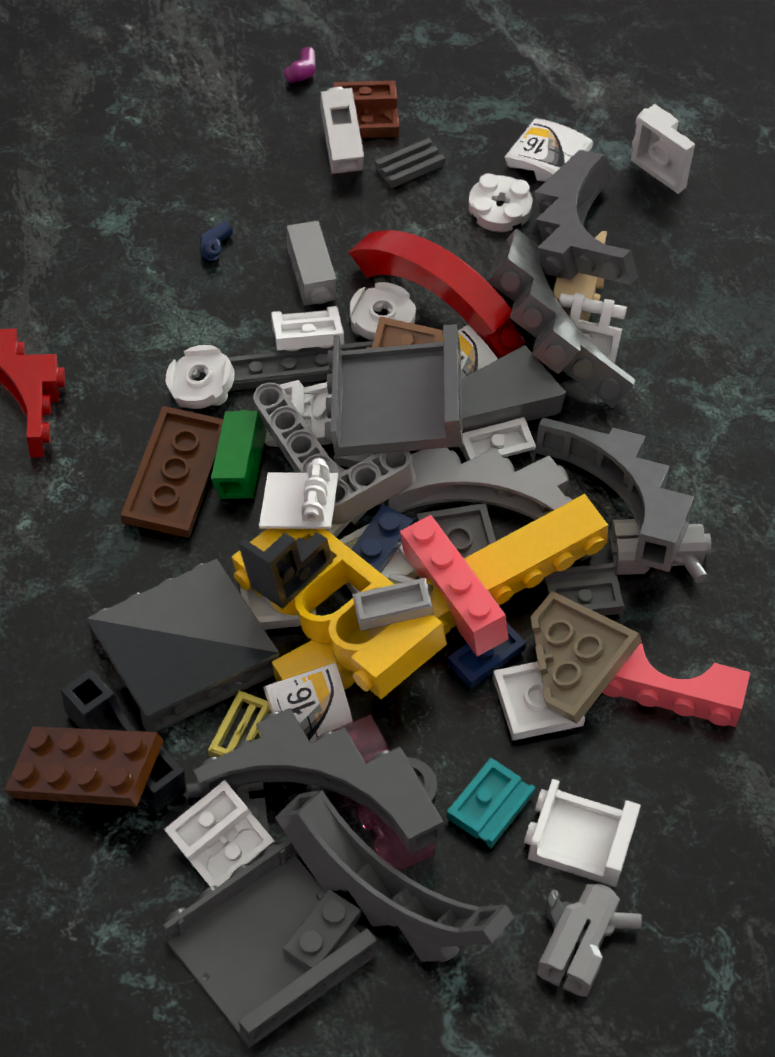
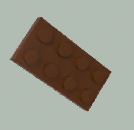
M162 406L123 507L121 523L185 538L190 537L212 476L223 419Z
M33 726L4 791L11 798L137 807L164 740L157 732Z

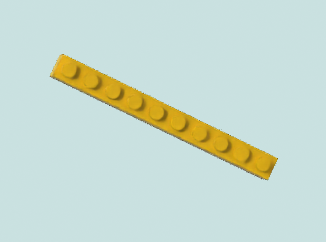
M583 494L464 558V560L496 603L501 605L520 590L526 587L533 588L537 586L544 577L555 571L561 572L568 569L579 558L587 554L593 555L599 552L608 541V524L588 497ZM426 579L428 584L433 585V590L430 594L433 615L443 623L446 635L452 627L456 626L455 620L438 589L429 579ZM389 625L360 631L359 627L346 638L345 642L349 644L366 643ZM311 640L271 662L277 682L336 663L344 690L355 683L353 678L355 672L340 665L335 658L332 643H319Z

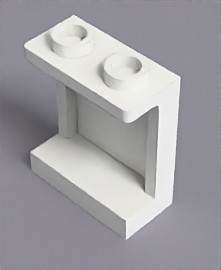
M552 779L549 790L541 789L535 811L541 812L538 823L531 821L526 833L524 843L530 845L528 860L616 887L641 805L626 800L623 810L562 792L558 789L560 781Z

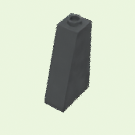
M524 345L461 379L462 433L525 417L527 422L556 415L561 412L566 392Z

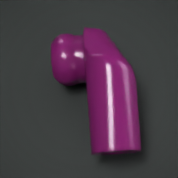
M310 47L301 49L300 60L293 62L291 66L285 68L284 76L288 82L304 81L314 75V49Z

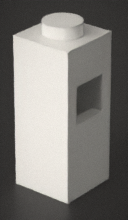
M333 87L321 92L320 108L332 174L363 170L364 153L352 88Z

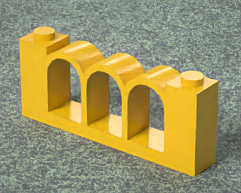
M266 529L250 542L262 551L269 548L284 533L296 540L303 538L307 541L316 532L327 538L333 562L283 609L270 600L269 603L276 611L282 614L298 615L302 631L308 638L319 643H332L335 658L341 666L355 672L353 678L362 690L366 692L371 690L382 699L447 645L443 623L434 615L390 624L366 643L349 644L345 642L346 638L359 628L353 598L332 614L320 616L313 615L311 612L347 582L360 592L394 585V583L326 529ZM239 550L231 556L236 571L233 574L234 578L244 590L251 589L261 598L263 595L251 588Z

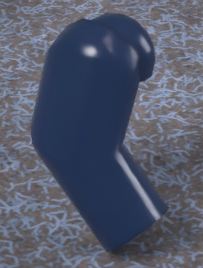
M227 221L221 222L201 235L200 253L205 259L216 260L222 251L220 242L233 235L232 227Z

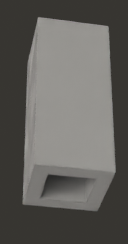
M319 221L288 225L287 249L304 306L323 304L336 300V277Z

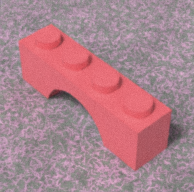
M432 515L401 530L400 535L404 557L420 579H429L438 589L452 613L459 633L475 655L479 656L509 640L505 613Z
M640 644L602 693L609 697H623L635 700L647 707L657 706L669 709L681 716H695L707 719L719 726L729 725L736 727L743 707L750 672L714 663L704 674L691 679L671 678L657 671L649 663L644 653L643 644Z

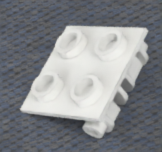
M315 458L308 464L307 473L268 472L259 529H331L338 473H329L328 465L321 458Z

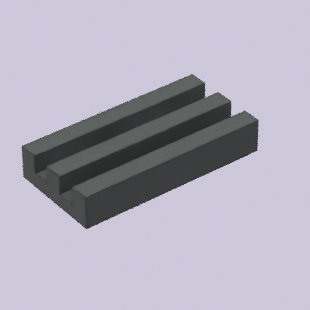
M427 138L376 160L375 169L387 184L394 188L445 166V157L443 154H438L439 149L436 146L432 147V141L430 138Z

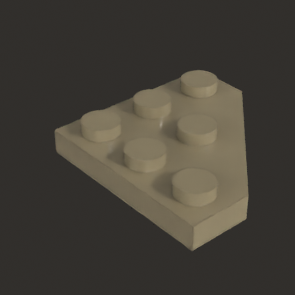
M551 591L531 616L539 671L543 683V696L547 708L578 724L640 645L642 640L639 633Z

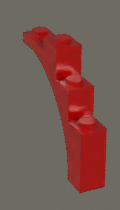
M16 328L0 329V384L18 402L27 418V443L30 457H44V443H50L51 439L50 423H45V416L51 415V402H59V388H65V368L58 367L57 354L26 355L25 343L18 341Z

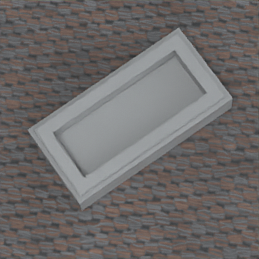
M426 578L352 594L360 631L434 614Z

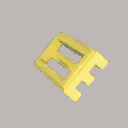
M239 690L208 749V756L221 757L233 751L239 745L254 713L259 707L261 710L245 741L258 739L259 734L256 724L271 713L268 701ZM246 702L249 706L227 749L221 746L242 705Z

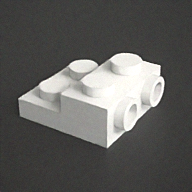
M654 104L649 109H643L636 118L635 123L637 126L635 137L632 141L631 161L679 194L687 186L695 143L677 132L679 120Z

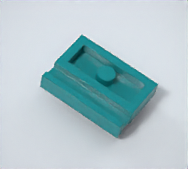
M490 758L448 809L446 818L476 839L479 837L487 843L488 847L492 848L535 794L536 787L532 784L530 786L521 781L522 778Z

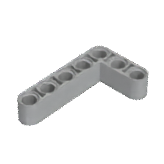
M265 383L255 390L253 399L263 424L296 473H307L308 464L315 458H321L328 465L329 473H338L335 501H341L334 505L332 523L343 524L409 488L416 480V471L410 451L374 454L340 473L279 384Z

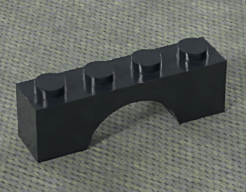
M92 669L61 689L65 713L80 729L136 731L121 710L114 693ZM162 746L141 795L142 799L156 814L186 793L184 770Z

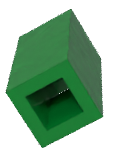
M226 411L224 414L211 476L220 499L254 498L267 432L258 411Z

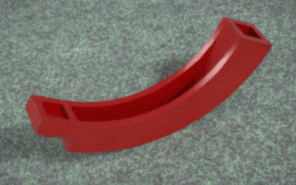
M382 230L369 233L348 252L367 278L376 275H393L415 282L433 292L450 305L471 326L498 359L519 349L526 342L509 319L512 309L479 273L443 247L414 234Z

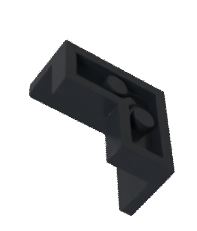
M318 532L307 541L303 538L296 540L284 533L265 551H262L245 539L238 544L251 588L282 609L333 562L328 540Z

